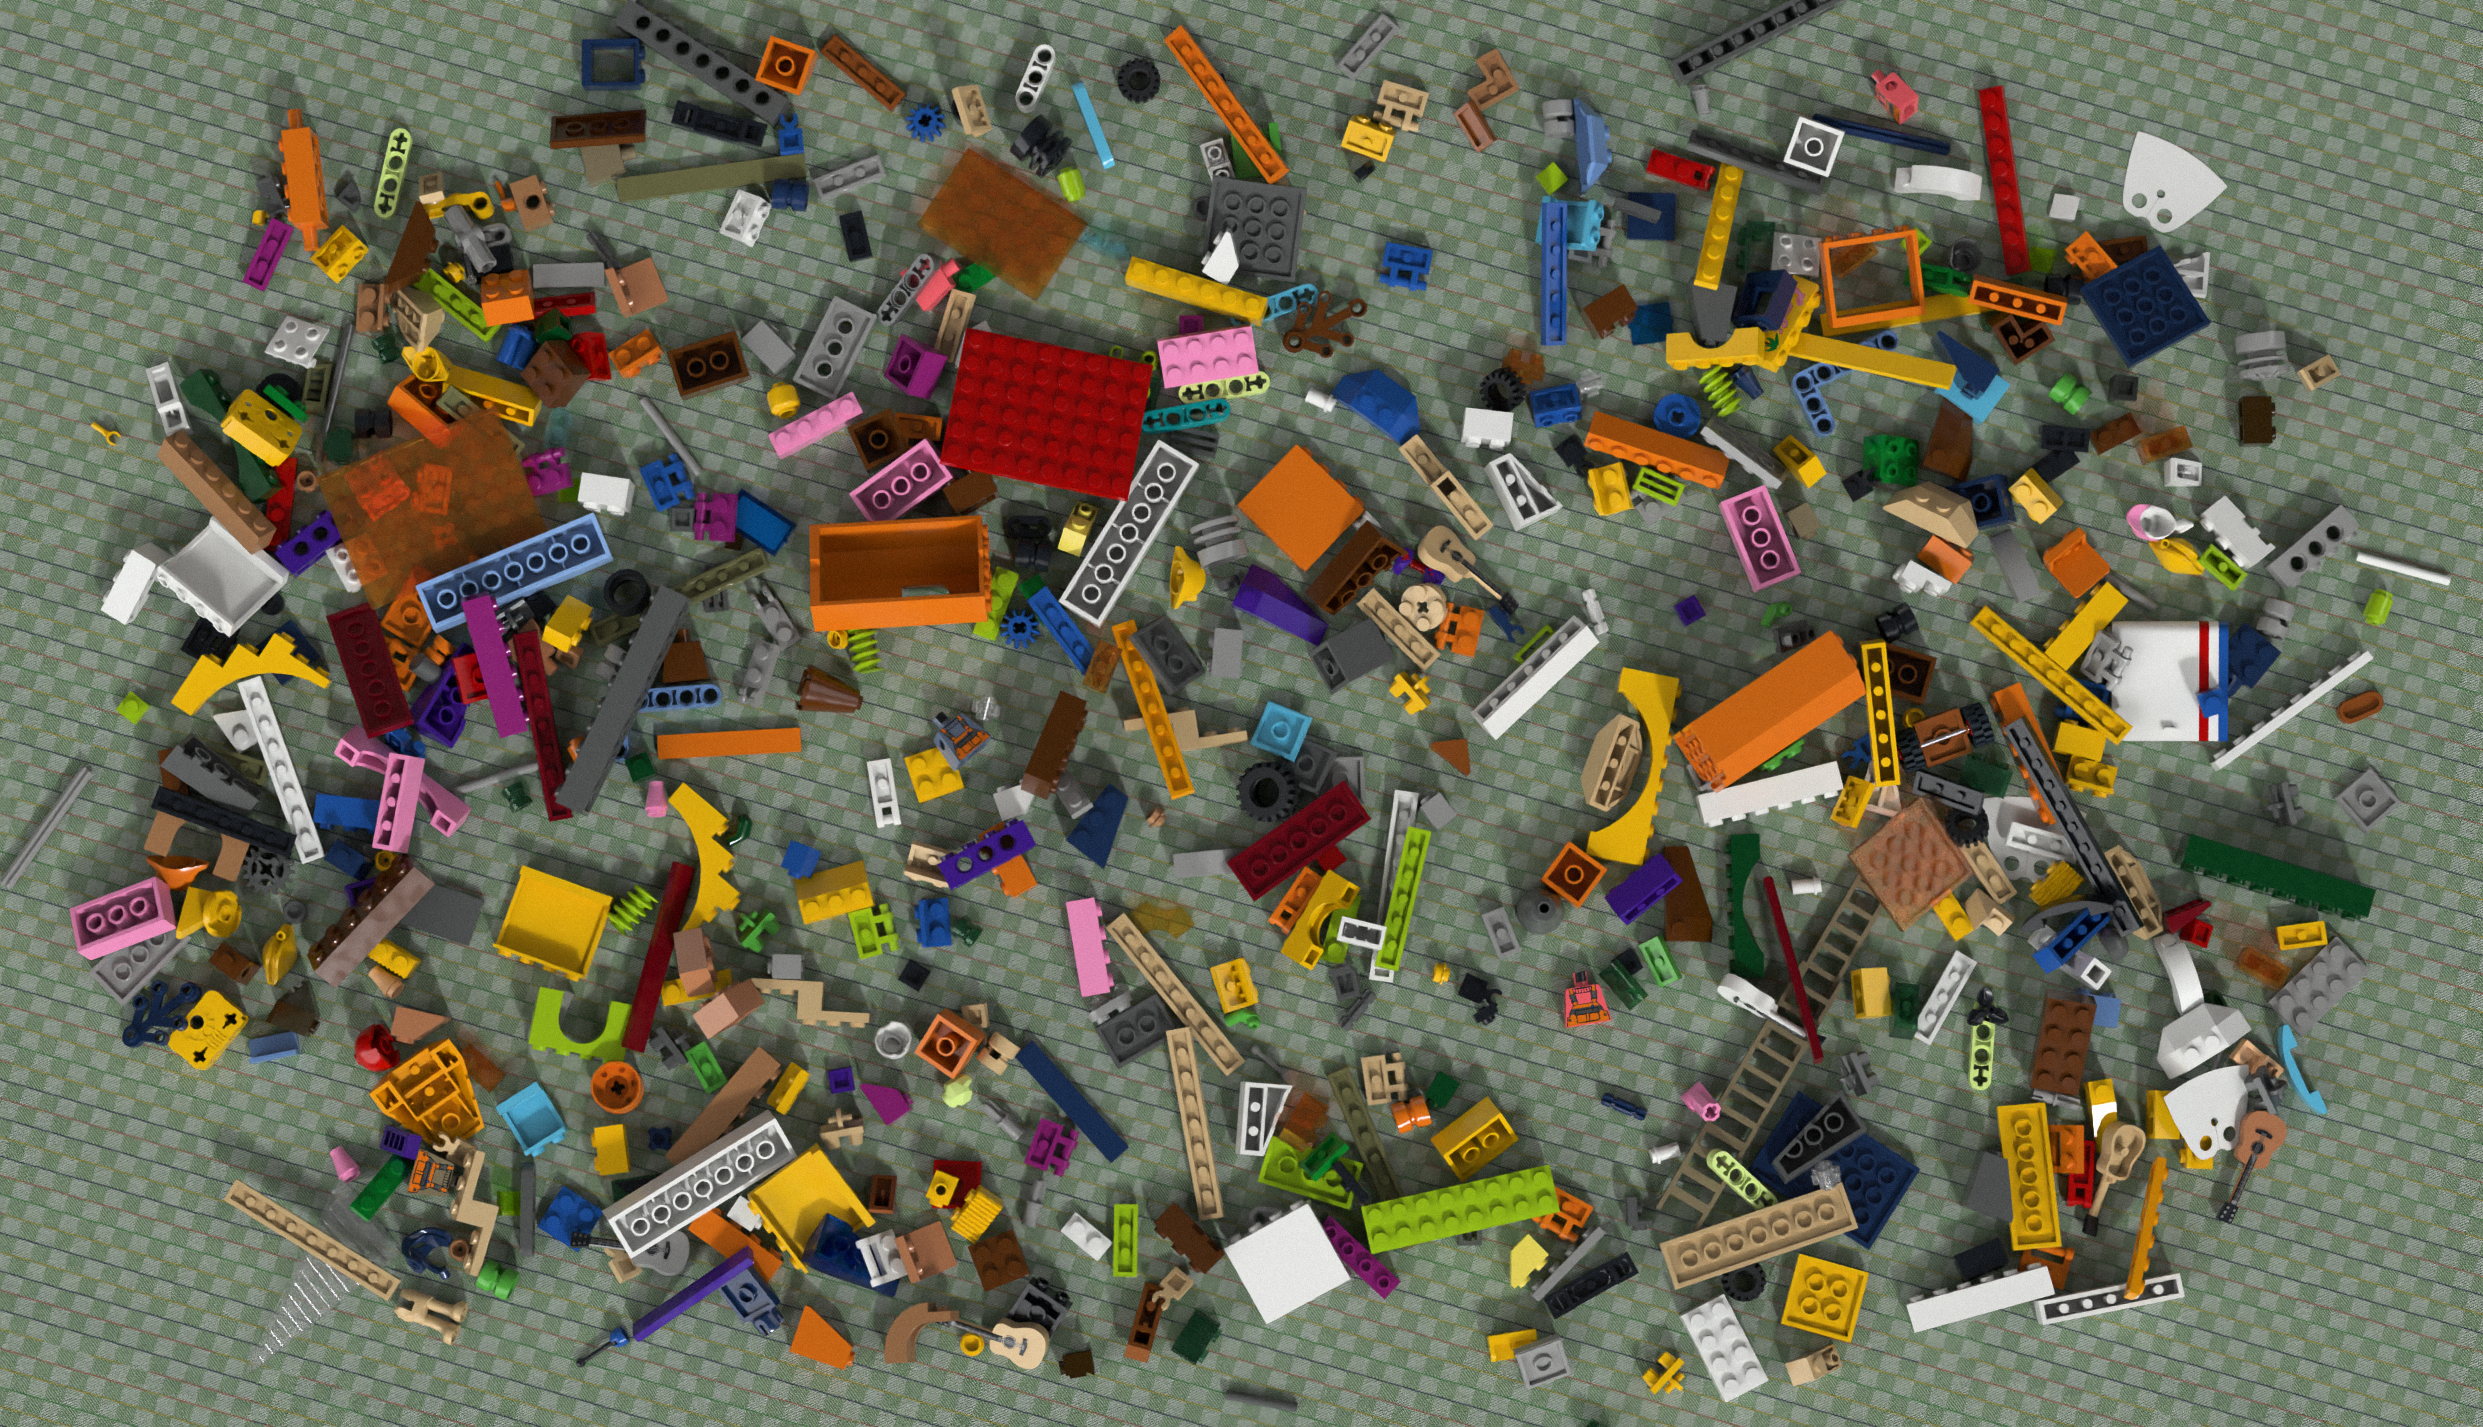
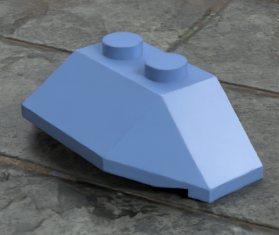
M1573 98V120L1581 196L1586 195L1607 170L1608 163H1612L1611 149L1606 147V140L1610 138L1609 126H1604V119L1582 100Z

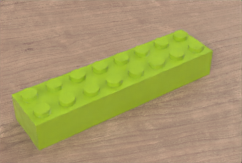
M1550 1164L1360 1206L1371 1254L1560 1212Z

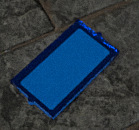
M741 489L737 494L735 532L775 557L782 546L788 543V538L797 524Z

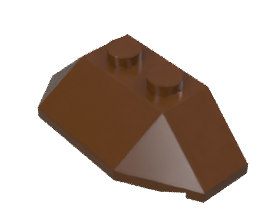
M419 201L415 203L385 279L384 292L386 294L394 293L419 282L422 275L427 274L430 268L431 261L428 260L430 254H435L439 240L436 239V230L422 203Z

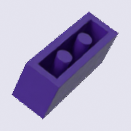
M1661 853L1650 857L1639 870L1630 873L1624 882L1613 887L1604 898L1617 916L1626 925H1629L1683 880L1669 861Z

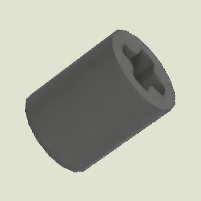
M424 653L415 655L409 664V670L429 685L437 682L443 672L442 667Z

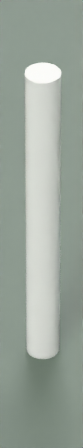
M2358 552L2356 555V561L2447 586L2451 580V576Z

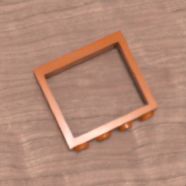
M1908 225L1894 226V231L1886 232L1885 228L1872 229L1871 234L1862 235V231L1848 233L1847 238L1839 239V235L1825 236V241L1818 242L1828 327L1839 328L1926 315L1916 229L1909 228ZM1905 237L1913 304L1836 316L1829 248Z

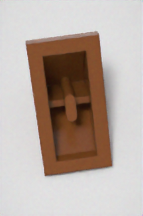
M1467 739L1439 741L1431 744L1429 748L1465 777L1470 774Z
M873 1174L868 1212L895 1213L897 1176Z

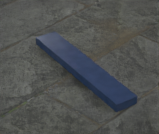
M1033 1040L1015 1056L1110 1163L1129 1148Z

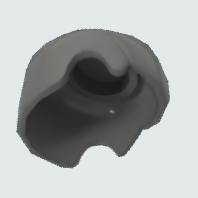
M1963 237L1957 239L1949 247L1946 255L1947 263L1951 269L1971 275L1981 266L1983 253L1977 247L1976 240Z
M2108 926L2103 927L2097 933V936L2100 935L2099 940L2116 965L2126 957L2129 951L2128 940L2125 936L2122 938L2117 929Z

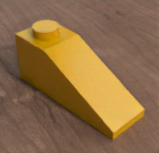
M2112 1078L2083 1082L2093 1141H2096L2095 1154L2101 1153L2102 1137L2106 1127L2110 1123L2117 1121Z

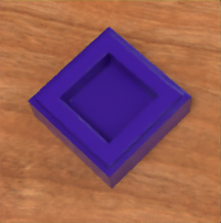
M1695 595L1673 606L1684 627L1706 616Z
M852 1066L827 1070L831 1094L856 1090Z

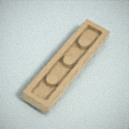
M1374 588L1356 604L1368 618H1372L1374 623L1423 672L1441 655Z

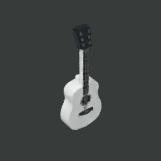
M1728 973L1724 976L1717 988L1721 996L1747 1009L1758 1017L1767 1018L1808 1042L1803 1028L1778 1014V1005L1775 1004V1000L1772 997L1761 992L1737 975ZM1818 1035L1820 1045L1824 1043L1827 1037Z

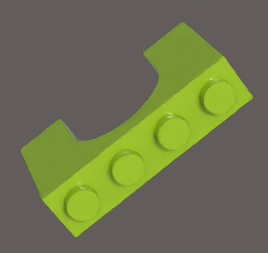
M538 987L527 1040L528 1044H532L531 1049L546 1052V1047L556 1049L555 1054L569 1056L570 1052L579 1053L580 1059L593 1061L595 1056L603 1058L602 1063L624 1061L626 1048L621 1047L632 1009L631 1004L609 1001L604 1028L599 1036L587 1043H575L564 1036L559 1026V1013L564 991Z

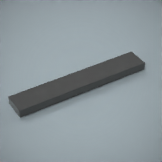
M1692 130L1686 150L1818 196L1821 195L1826 176L1696 130Z

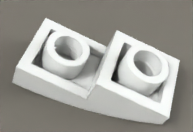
M1222 137L1199 144L1211 183L1213 175L1235 178Z

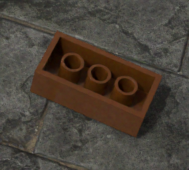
M1060 691L1024 772L1021 790L1045 800L1048 799L1050 793L1055 794L1061 774L1065 772L1069 756L1073 753L1079 733L1082 732L1089 711L1085 710L1086 700Z
M2046 988L2027 1077L2030 1088L2078 1095L2097 1008L2094 996Z

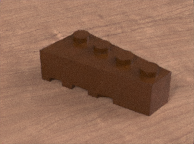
M1367 520L1305 592L1321 609L1334 616L1357 596V591L1360 588L1370 586L1374 582L1372 579L1382 570L1386 572L1393 566L1391 564L1393 560L1399 555L1403 558L1409 552L1394 536Z

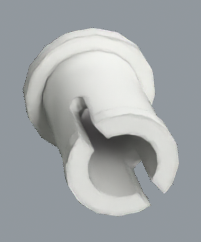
M1310 388L1305 402L1324 409L1326 413L1327 411H1333L1337 399L1333 398L1332 394L1328 396Z
M1813 876V879L1791 880L1793 895L1805 893L1817 895V892H1822L1821 879Z
M1677 1142L1660 1147L1653 1146V1149H1649L1652 1163L1661 1164V1161L1681 1157Z

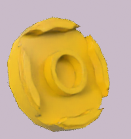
M216 890L206 899L203 908L204 926L208 933L214 937L227 938L239 927L242 909L241 905H238L237 900L239 899L237 895L232 891Z

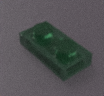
M1618 959L1598 974L1629 1010L1648 996L1647 992Z

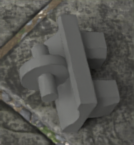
M523 597L495 613L496 619H501L505 633H501L502 639L514 631L518 632L520 627L525 625L531 618L534 619L536 617Z
M1800 620L1772 630L1773 640L1777 643L1776 653H1783L1810 644V641L1816 640L1814 626H1808L1807 620Z
M2283 782L2269 786L2270 796H2268L2270 805L2264 806L2263 809L2264 811L2271 810L2273 819H2277L2279 828L2297 824L2298 820L2305 817L2303 808L2301 806L2293 807L2291 798L2298 797L2299 794L2296 784Z
M664 1027L658 1028L656 1030L657 1034L648 1043L655 1052H658L664 1046L669 1048L671 1053L662 1059L667 1069L671 1070L679 1065L684 1066L689 1061L678 1045H681L685 1051L691 1048L686 1041L691 1034L686 1032L682 1035L676 1028L671 1032L676 1038L674 1041Z
M1855 1051L1840 1057L1843 1065L1840 1068V1072L1843 1077L1837 1080L1839 1085L1846 1083L1848 1090L1854 1089L1856 1096L1859 1097L1872 1092V1088L1879 1084L1877 1075L1874 1072L1866 1075L1862 1067L1870 1063L1867 1052L1856 1053Z
M2265 1065L2257 1068L2256 1073L2246 1076L2244 1081L2247 1091L2258 1090L2260 1093L2255 1095L2253 1099L2256 1110H2268L2270 1115L2278 1112L2277 1106L2281 1104V1099L2285 1098L2284 1091L2288 1088L2285 1080H2278L2276 1076L2270 1077Z

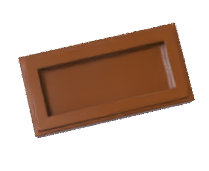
M1474 100L1468 101L1453 113L1477 153L1482 152L1497 141L1496 136Z

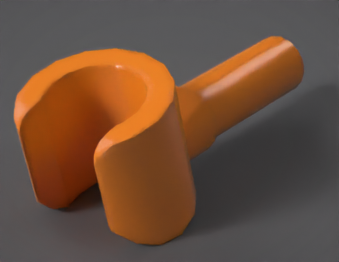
M496 181L494 184L500 195L503 210L505 212L516 211L514 197L506 198L500 181Z

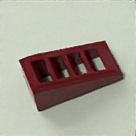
M2200 897L2162 912L2161 923L2164 931L2171 935L2212 906L2211 902Z

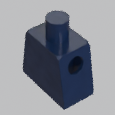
M339 838L335 840L324 857V860L360 881L366 879L376 861Z

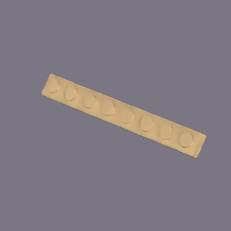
M1125 913L1106 927L1107 931L1186 1027L1191 1026L1192 1035L1226 1076L1245 1062Z
M1191 1026L1167 1030L1166 1035L1199 1220L1224 1217Z
M239 1179L235 1180L223 1199L386 1301L390 1300L402 1281Z

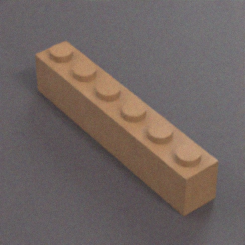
M183 430L164 438L157 457L251 555L269 546L277 528Z
M758 1046L668 1151L665 1157L676 1166L719 1140L722 1136L732 1132L735 1128L733 1125L738 1117L741 1119L745 1117L751 1109L748 1105L753 1099L758 1101L766 1092L765 1085L769 1081L774 1082L781 1075L782 1071L780 1068L783 1065L763 1047Z

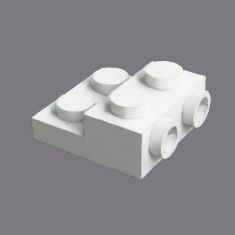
M1912 560L1898 566L1892 577L1899 584L1898 588L1904 592L1911 594L1913 591L1916 593L1922 587H1925L1924 591L1934 597L1937 594L1940 596L1945 594L1952 582Z

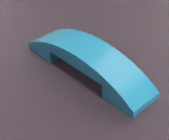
M2283 1024L2279 1026L2277 1036L2278 1053L2289 1084L2310 1109L2318 1114L2328 1113L2319 1091L2312 1090L2308 1092L2291 1055L2290 1049L2298 1045L2289 1025Z

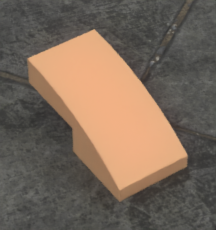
M2242 1038L2229 1056L2238 1065H2249L2250 1075L2256 1073L2257 1068L2265 1065L2270 1077L2276 1076L2278 1079L2284 1071L2272 1058L2263 1054L2244 1038Z

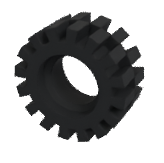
M1134 58V61H1127V64L1123 65L1121 71H1119V90L1122 92L1123 97L1128 98L1130 102L1135 101V103L1140 104L1143 101L1146 103L1149 99L1152 100L1159 91V70L1157 67L1155 68L1151 61L1150 63L1147 62V59L1139 60V58ZM1137 72L1144 73L1149 80L1147 86L1143 89L1133 88L1130 84V78L1133 74Z
M1502 367L1484 377L1483 382L1480 384V387H1483L1480 390V394L1485 395L1481 399L1483 402L1487 400L1488 404L1485 405L1487 408L1492 406L1493 411L1510 412L1524 401L1525 398L1523 396L1526 395V391L1522 389L1526 385L1525 383H1520L1523 378L1521 376L1517 378L1515 370L1510 373L1511 368L1504 369ZM1498 383L1503 384L1507 388L1508 398H1504L1499 393Z
M1952 807L1953 812L1948 810L1947 816H1945V828L1951 843L1954 845L1957 843L1960 848L1965 844L1966 848H1970L1972 843L1976 847L1978 846V841L1981 843L1985 841L1984 836L1988 837L1989 822L1983 807L1979 815H1974ZM1965 819H1972L1976 822L1975 828L1969 831L1960 830L1958 824Z
M1758 1263L1724 1273L1721 1279L1723 1289L1727 1295L1740 1302H1749L1755 1298L1757 1299L1761 1292L1763 1293L1764 1286L1766 1285V1274ZM1746 1270L1751 1273L1753 1283L1749 1288L1740 1289L1736 1286L1734 1279L1739 1271Z

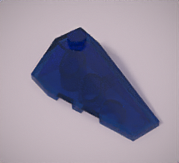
M829 1213L825 1214L808 1239L800 1262L829 1276L894 1297L900 1278L872 1288L870 1283L872 1279L861 1250L857 1249L855 1242L861 1239L853 1232L854 1228L850 1224ZM871 1249V1252H872V1254H873V1257H874V1260H875V1262H876L877 1268H878V1270H879L880 1276H882V1273H881V1271H880L879 1265H878L877 1260H876V1258H875L874 1252H873V1250Z

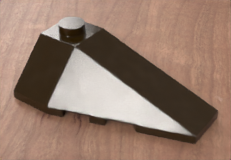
M303 980L298 987L292 988L290 994L286 993L276 1001L266 1022L302 1036L309 1037L310 1034L314 1035L321 1022L318 1020L321 1015L312 983Z

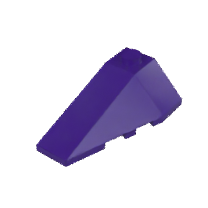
M1254 564L1249 568L1232 603L1233 608L1316 646H1319L1328 627V624L1276 575Z
M463 642L451 658L475 652V650ZM451 658L442 667L443 672L438 681L428 685L412 705L410 713L414 724L409 725L421 735L448 748H453L461 735L466 720H464L467 706L470 707V703L466 705L461 703Z

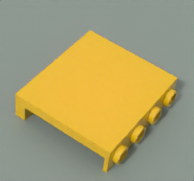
M522 865L518 885L496 943H493V947L498 948V954L510 958L512 954L521 956L519 961L532 966L534 962L543 964L542 969L554 974H556L557 970L565 972V978L578 982L579 978L586 979L608 920L607 913L611 912L615 898Z
M815 1143L747 1194L749 1199L747 1206L755 1216L759 1213L763 1218L761 1224L769 1234L773 1232L776 1235L777 1239L775 1242L783 1252L787 1250L792 1256L789 1260L797 1270L801 1268L805 1274L808 1273L807 1267L859 1228L864 1225L869 1228L876 1223L871 1212H868L867 1207L818 1143Z

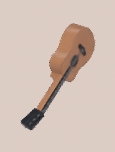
M2251 1110L2243 1116L2240 1122V1137L2233 1154L2238 1161L2243 1163V1168L2228 1202L2224 1203L2216 1216L2217 1219L2227 1224H2231L2238 1210L2237 1204L2253 1168H2266L2269 1165L2271 1155L2282 1145L2286 1138V1125L2274 1114L2270 1115L2269 1112L2261 1110Z

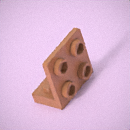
M650 257L617 271L613 267L604 270L619 309L625 319L668 301L654 262Z
M941 1221L894 1239L911 1284L957 1266V1261Z

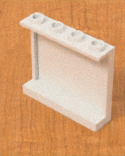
M213 515L210 518L209 525L165 566L159 565L156 577L164 587H169L182 602L188 603L195 608L199 616L207 618L212 622L217 631L225 633L230 637L287 583L289 571L264 550L251 555Z
M1300 1199L1291 1204V1209L1287 1212L1282 1213V1211H1278L1269 1217L1270 1221L1262 1225L1261 1222H1258L1248 1228V1233L1242 1236L1238 1233L1227 1240L1228 1244L1224 1248L1266 1324L1351 1279L1352 1273L1348 1266L1345 1267L1312 1209L1310 1199L1305 1202Z

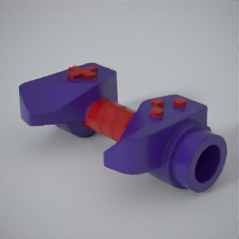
M1404 547L1409 553L1403 558L1399 555L1394 560L1395 564L1393 565L1392 572L1398 576L1409 566L1424 574V584L1428 582L1440 586L1446 575L1413 558L1414 552Z

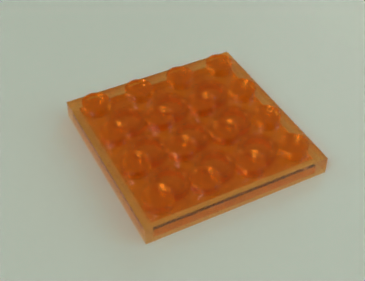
M1922 797L1915 798L1846 855L1898 929L1903 932L1975 873Z

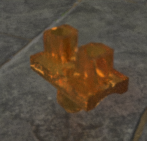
M1510 348L1507 357H1504L1502 367L1504 369L1511 368L1510 373L1515 370L1517 372L1516 377L1521 376L1523 378L1520 381L1521 384L1532 385L1533 380L1542 382L1546 367H1543L1544 356L1532 354L1530 362L1526 363L1520 361L1522 351Z

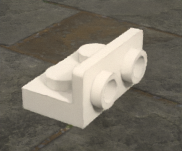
M738 189L719 232L727 237L741 241L747 246L753 247L759 237L764 221L769 215L771 204L759 196Z

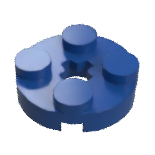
M1676 393L1667 395L1659 401L1653 412V422L1657 431L1686 440L1692 437L1700 425V408L1696 401L1689 396ZM1676 411L1677 414H1683L1681 418L1682 423L1672 422V412Z

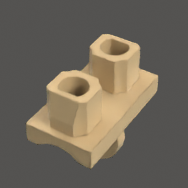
M841 1108L836 1109V1116L828 1117L829 1124L820 1125L821 1140H825L828 1150L841 1147L839 1137L842 1136L849 1137L850 1145L854 1146L863 1143V1118L853 1119L851 1113L843 1115Z

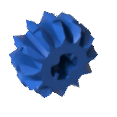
M927 102L924 109L922 104L918 103L919 110L916 111L914 108H911L910 113L913 116H906V121L911 123L906 126L907 131H913L911 135L913 139L920 135L921 143L925 142L926 136L929 137L930 142H933V134L941 137L942 133L939 129L946 128V124L940 122L945 119V115L938 114L940 111L938 106L931 110L932 105L930 102ZM922 119H928V127H924V124H922Z
M1013 609L1014 618L1007 614L1004 616L1009 624L1000 623L1001 628L1008 630L1000 634L1001 637L1010 635L1005 642L1007 645L1015 640V649L1019 648L1020 642L1023 643V647L1026 649L1028 648L1026 640L1029 639L1034 644L1036 640L1031 635H1040L1039 630L1032 629L1039 626L1040 623L1039 621L1030 623L1035 615L1030 613L1026 618V609L1021 610V616H1018L1016 609ZM1025 624L1026 627L1024 629L1026 632L1024 634L1021 632L1018 634L1014 633L1016 631L1015 625L1021 626Z

